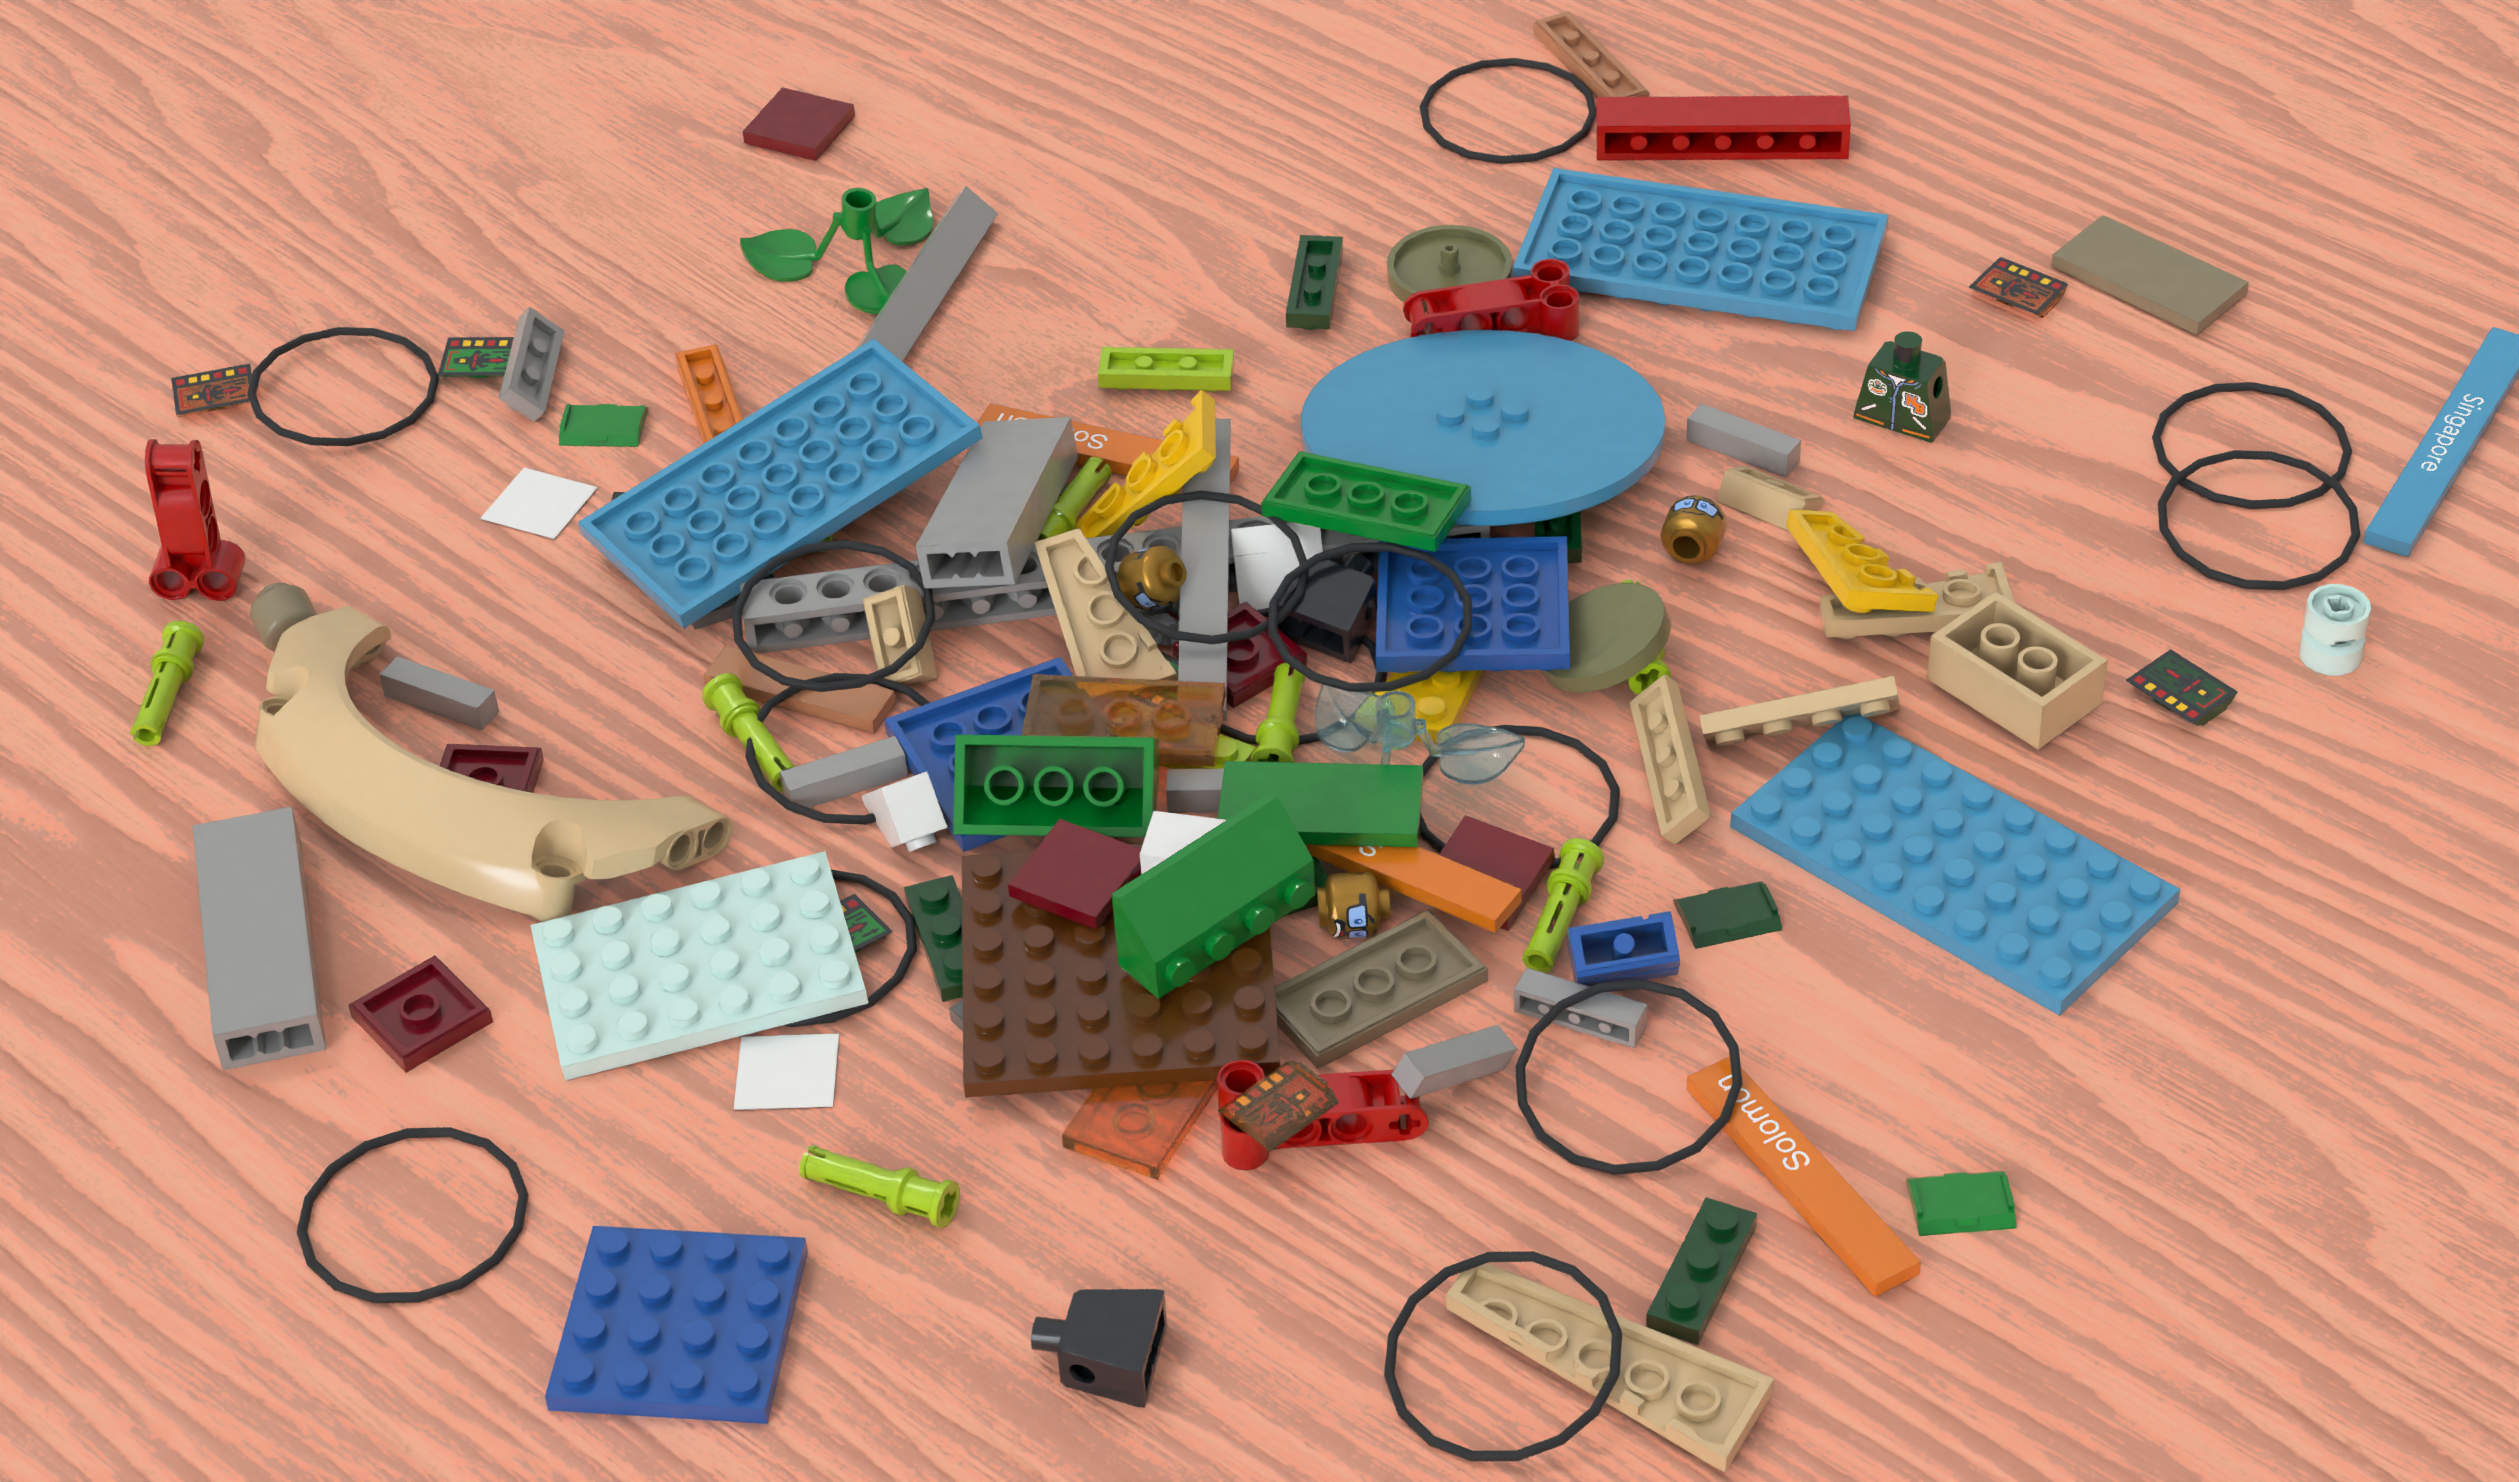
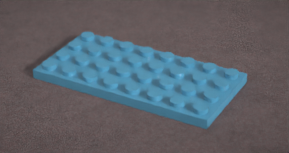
M1553 168L1513 265V278L1531 275L1532 266L1540 260L1557 259L1567 263L1570 268V286L1580 293L1590 292L1610 295L1620 299L1631 298L1656 302L1662 305L1672 304L1699 308L1703 311H1720L1741 314L1745 317L1782 320L1792 324L1802 323L1828 327L1833 330L1856 331L1888 229L1889 215Z
M872 339L578 522L583 537L684 629L741 593L740 584L749 580L773 558L804 545L819 543L981 440L983 438L982 432L977 422L879 342ZM786 563L777 566V567H776L775 569H773L769 574H771V573L774 572L775 570L779 569L780 567H782V566L785 565Z
M1859 713L1845 715L1841 722L1832 726L1731 812L1730 827L2059 1016L2168 914L2179 901L2180 888L1870 719L1862 717Z

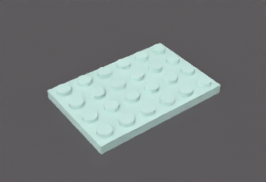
M825 851L530 925L565 1081L868 1004L865 985Z

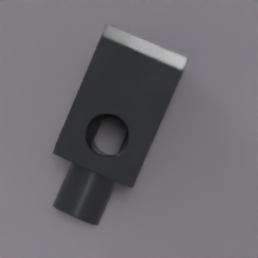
M1352 554L1344 565L1330 560L1317 563L1308 570L1303 597L1285 620L1277 625V628L1295 643L1351 664L1377 611L1376 582L1371 576L1374 572L1372 563L1360 554ZM1297 579L1292 581L1280 601L1278 613L1295 593Z
M1080 1289L1072 1296L1066 1320L1039 1316L1035 1318L1031 1334L1032 1350L1057 1353L1060 1382L1064 1386L1128 1405L1145 1408L1167 1329L1165 1292L1159 1289Z

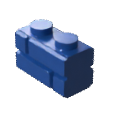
M1671 911L1650 914L1648 919L1645 920L1642 916L1568 928L1567 944L1574 982L1591 987L1598 983L1638 979L1648 980L1678 975L1680 956Z

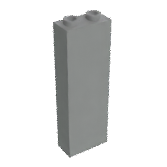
M1071 417L983 422L981 426L983 438L968 449L916 544L924 588L1010 585L1016 583L1035 545L1034 542L1037 541L1078 459Z
M281 808L193 825L212 1035L222 1069L227 1070L326 1050L302 844L293 808Z

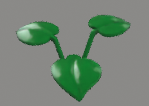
M852 188L847 190L842 195L841 212L833 213V222L817 250L816 243L811 236L795 229H780L755 237L740 238V247L749 264L765 277L781 282L798 281L810 276L812 273V261L821 260L837 229L841 226L849 238L863 240L867 271L854 273L847 279L845 296L848 302L856 309L878 315L905 275L906 270L894 264L885 265L878 269L875 268L871 233H873L875 238L884 236L891 244L900 246L917 244L927 239L933 229L928 188L914 190L876 202L874 193L868 189Z

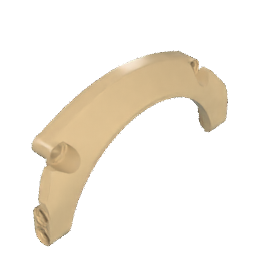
M345 606L302 620L283 632L279 639L268 670L266 690L278 696L262 701L259 706L255 742L256 752L260 754L265 764L281 784L325 824L359 847L419 877L473 898L531 915L540 921H548L572 915L576 884L587 879L615 878L652 867L657 862L674 871L681 870L717 856L726 848L733 832L731 819L690 796L643 800H589L536 794L470 778L426 761L405 750L374 728L357 710L349 697L345 685V678L349 671L359 667L361 663L376 658L382 652L386 642L391 639L389 627L352 606Z

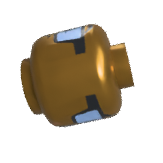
M1690 495L1678 499L1671 506L1660 534L1662 546L1670 556L1686 564H1702L1709 561L1718 552L1726 531L1727 522L1724 512L1711 499L1699 495Z
M1152 546L1131 552L1123 558L1117 573L1122 593L1139 611H1151L1170 606L1179 601L1180 588L1185 583L1187 577L1182 559L1174 550L1167 546Z
M1371 872L1331 874L1325 881V887H1317L1319 928H1327L1329 935L1334 939L1375 937L1380 930V919H1390L1389 889H1379L1377 878Z

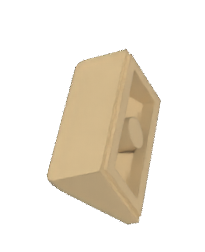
M1749 466L1725 470L1717 495L1719 503L1789 531L1786 527L1789 509L1818 511L1824 502L1822 496Z
M901 585L863 599L877 670L892 665L915 644L926 619L921 594L918 589ZM928 635L924 647L896 673L884 678L906 686L937 679L938 673L930 636Z

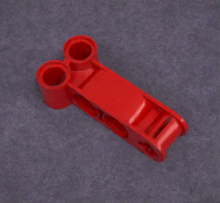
M1544 259L1536 262L1531 268V275L1419 291L1409 296L1403 305L1404 316L1412 324L1410 330L1411 338L1426 335L1424 331L1426 324L1429 334L1465 330H1499L1533 334L1541 333V335L1568 341L1576 339L1579 335V293L1570 286L1569 266L1567 263L1557 259ZM1422 300L1426 302L1428 308L1427 315H1425Z
M149 439L145 449V472L161 540V547L149 576L151 590L164 599L178 600L187 596L191 588H196L202 596L210 600H227L236 592L246 556L237 544L221 540L201 444L199 440H191L189 444H159L156 439Z
M1236 1060L1225 1064L1219 1070L1217 1077L1218 1110L1260 1080H1262V1084L1264 1083L1265 1075L1263 1069L1258 1064L1249 1060ZM1394 1070L1304 1075L1339 1103L1275 1149L1406 1141L1421 1136L1427 1130L1429 1121L1427 1113L1421 1108L1420 1096L1412 1099L1406 1093L1400 1096L1399 1083L1392 1076ZM1298 1078L1244 1116L1239 1122L1270 1146L1331 1101ZM1299 1081H1302L1309 1088H1311L1313 1091H1315L1317 1094L1323 1097L1326 1101L1321 1105L1316 1106L1318 1103L1322 1101L1320 1098H1318L1315 1094H1313L1311 1091H1309L1301 1084H1299L1295 1088H1293L1292 1086L1297 1084ZM1303 1092L1311 1096L1303 1107H1299L1305 1117L1303 1120H1296L1297 1117L1292 1114L1293 1120L1289 1123L1282 1122L1288 1118L1284 1116L1275 1123V1127L1259 1128L1261 1122H1263V1117H1266L1267 1123L1268 1117L1278 1111V1109L1269 1112L1271 1105H1281L1278 1102H1273L1275 1096L1291 1100L1290 1098ZM1261 1108L1265 1109L1246 1124L1243 1122ZM1218 1112L1221 1123V1150L1224 1161L1232 1168L1246 1171L1263 1165L1269 1157V1151ZM1405 1114L1406 1129L1401 1128L1400 1115ZM1255 1119H1260V1121L1255 1123L1253 1126H1248V1124H1250ZM1280 1128L1283 1129L1281 1133L1275 1136V1139L1267 1140L1269 1134L1272 1135Z

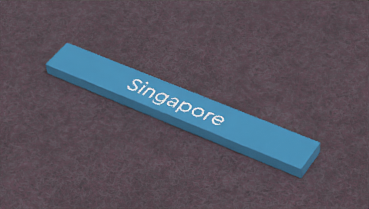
M2492 327L2367 527L2363 543L2405 557L2410 556L2519 377V334Z

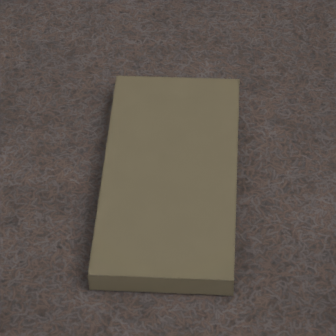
M2104 215L2052 254L2051 267L2194 335L2200 334L2246 296L2248 291V281Z
M1428 909L1276 986L1277 1026L1312 1064L1319 1069L1488 981V968Z

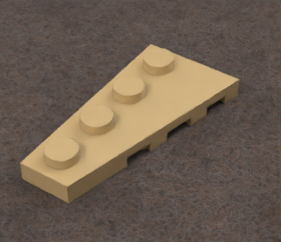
M1079 528L1034 542L1078 682L1096 708L1128 699L1126 697L1178 683L1177 673L1169 661H1166L1147 628L1138 623L1114 598L1105 566Z
M2002 562L1987 564L1985 573L1968 576L1965 569L1946 572L1945 581L1926 584L1920 578H1916L1914 586L1917 589L1930 588L1939 595L1935 612L1872 609L1869 613H1858L1844 607L1836 594L1820 596V616L1826 638L1853 639L1865 635L1899 637L1906 633H1936L1995 591L2014 603L2015 601Z
M1890 676L1699 716L1706 742L1715 740L1716 746H1728L1745 741L1744 735L1764 732V736L1767 737L1792 732L1794 727L1812 724L1814 727L1832 725L1841 722L1842 718L1849 714L1859 713L1862 717H1871L1900 709L1895 678Z

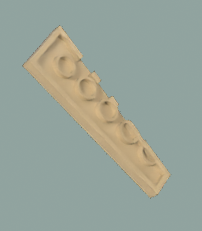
M1489 1263L1461 1272L1446 1294V1309L1593 1396L1596 1397L1610 1371L1612 1334L1601 1308ZM1615 1315L1622 1331L1620 1376L1605 1403L1687 1450L1700 1460L1726 1472L1771 1398L1774 1390V1378Z

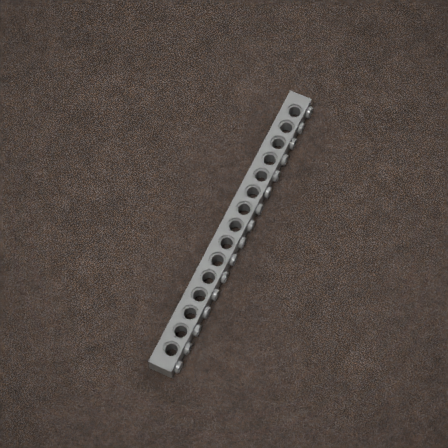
M1259 516L1229 520L1228 593L1238 592L1234 557L1237 556L1233 554L1231 529L1274 524L1269 518ZM1454 525L1445 539L1490 538V526ZM1182 526L1126 533L1118 544L1114 563L1116 576L1123 558L1131 552L1152 546H1167L1174 550L1181 558ZM1320 528L1323 552L1350 543H1379V540ZM1113 535L1086 538L1105 566L1110 539ZM1035 545L1015 584L932 588L935 621L930 631L1057 615ZM1351 552L1329 559L1332 562L1344 565L1352 554H1360L1372 563L1374 567L1372 574H1378L1379 552ZM918 560L910 561L911 563H913V564L916 566V568H917V569L919 570V572L921 573V571H920V566H919V561H918ZM896 563L761 580L753 587L743 608L747 645L752 652L766 653L871 639L863 603L864 598L906 585L920 591L926 617L924 592L908 570ZM746 582L740 584V590H741V591H742V589H743V587H744V585H745Z

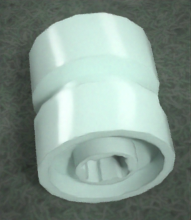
M2343 584L2320 586L2310 593L2306 603L2304 627L2299 645V656L2306 667L2328 676L2348 674L2359 667L2363 658L2366 641L2365 634L2368 629L2371 613L2370 600L2364 593L2354 587Z

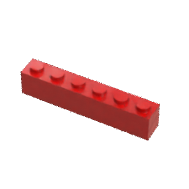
M1848 95L1596 97V161L1849 159L1851 120Z

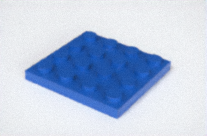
M1567 537L1444 539L1436 552L1409 547L1429 553L1455 571L1472 598V631L1457 658L1439 671L1490 670L1499 672L1504 670L1549 671L1553 669H1570ZM1390 551L1379 552L1376 672L1406 673L1409 671H1424L1450 652L1463 628V601L1450 579L1425 561Z
M1061 657L884 719L886 734L888 737L895 736L905 753L906 764L912 774L915 776L927 771L947 828L963 852L1009 835L953 834L955 734L1117 737Z
M593 1226L545 1394L548 1410L768 1424L807 1258L806 1238Z

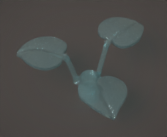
M1322 685L1315 705L1316 732L1319 739L1327 747L1340 752L1350 753L1358 751L1367 742L1378 744L1380 740L1382 742L1380 764H1390L1391 750L1407 748L1416 735L1419 734L1430 755L1441 757V772L1447 778L1463 784H1483L1494 780L1510 766L1525 745V738L1518 734L1500 728L1473 723H1458L1441 729L1437 734L1436 745L1426 730V720L1422 718L1416 719V703L1414 698L1402 691H1390L1378 696L1370 692H1347Z

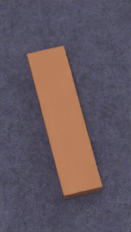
M1570 11L1534 22V35L1595 97H1649V91Z
M725 645L703 674L706 685L718 675L732 673L741 680L746 697L762 703H766V701L790 687L782 685L754 669L739 648ZM753 652L758 661L786 677L808 680L832 674ZM868 684L861 688L827 692L805 689L776 706L875 733L896 704L894 690Z

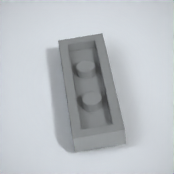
M529 307L518 319L499 399L505 402L512 410L520 412L535 422L546 410L564 330Z

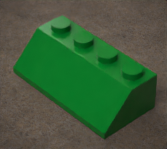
M955 734L953 834L1047 836L1059 819L1108 837L1145 838L1153 812L1156 811L1160 739L1153 737Z
M1269 792L1112 893L1118 965L1156 998L1159 999L1174 988L1183 986L1192 976L1215 961L1224 959L1233 949L1253 936L1265 932L1271 924L1292 910L1301 908L1309 899L1315 896L1314 860L1279 798L1274 793Z

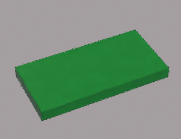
M1300 451L1263 499L1261 508L1262 516L1264 517L1275 516L1284 521L1436 552L1471 501V486Z
M1225 761L1217 819L1227 820L1269 792H1272L1279 798L1305 845L1418 847L1424 778L1423 765Z

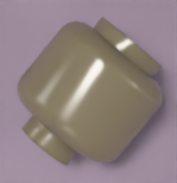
M275 583L262 589L252 604L250 617L262 643L267 649L274 652L283 632L296 623L317 615L305 590L287 583Z

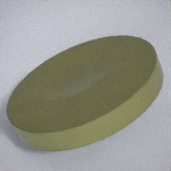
M1462 225L1428 227L1405 236L1391 249L1387 260L1388 284L1394 295L1402 302H1405L1409 296L1419 291L1512 278V256L1508 247L1499 238L1481 229ZM1422 300L1421 302L1424 311L1427 312L1428 308L1425 300Z
M1618 583L1596 588L1569 602L1570 669L1542 671L1547 681L1563 691L1584 693L1617 685L1642 671L1662 651L1670 635L1671 618L1661 597L1653 589L1641 584Z

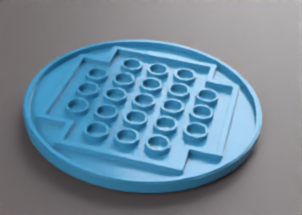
M1465 330L1441 332L1402 339L1373 348L1345 361L1325 375L1309 393L1301 413V440L1304 452L1471 486V501L1454 524L1469 526H1500L1544 521L1580 512L1606 502L1626 491L1651 470L1660 456L1665 437V414L1661 400L1653 387L1631 367L1608 354L1576 342L1516 331Z

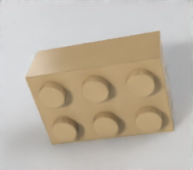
M1995 591L1931 635L1927 679L2039 750L2102 704L2108 660Z

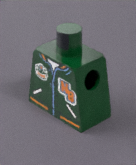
M1911 331L1898 333L1895 336L1894 342H1885L1870 361L1866 369L1853 418L1933 443L1951 418L1945 360L1941 356L1921 351L1922 338L1919 334Z

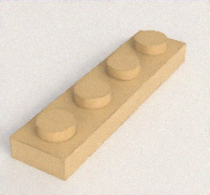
M1664 674L1629 703L1660 833L1663 838L1676 845L1692 831L1697 830L1711 817L1678 683Z

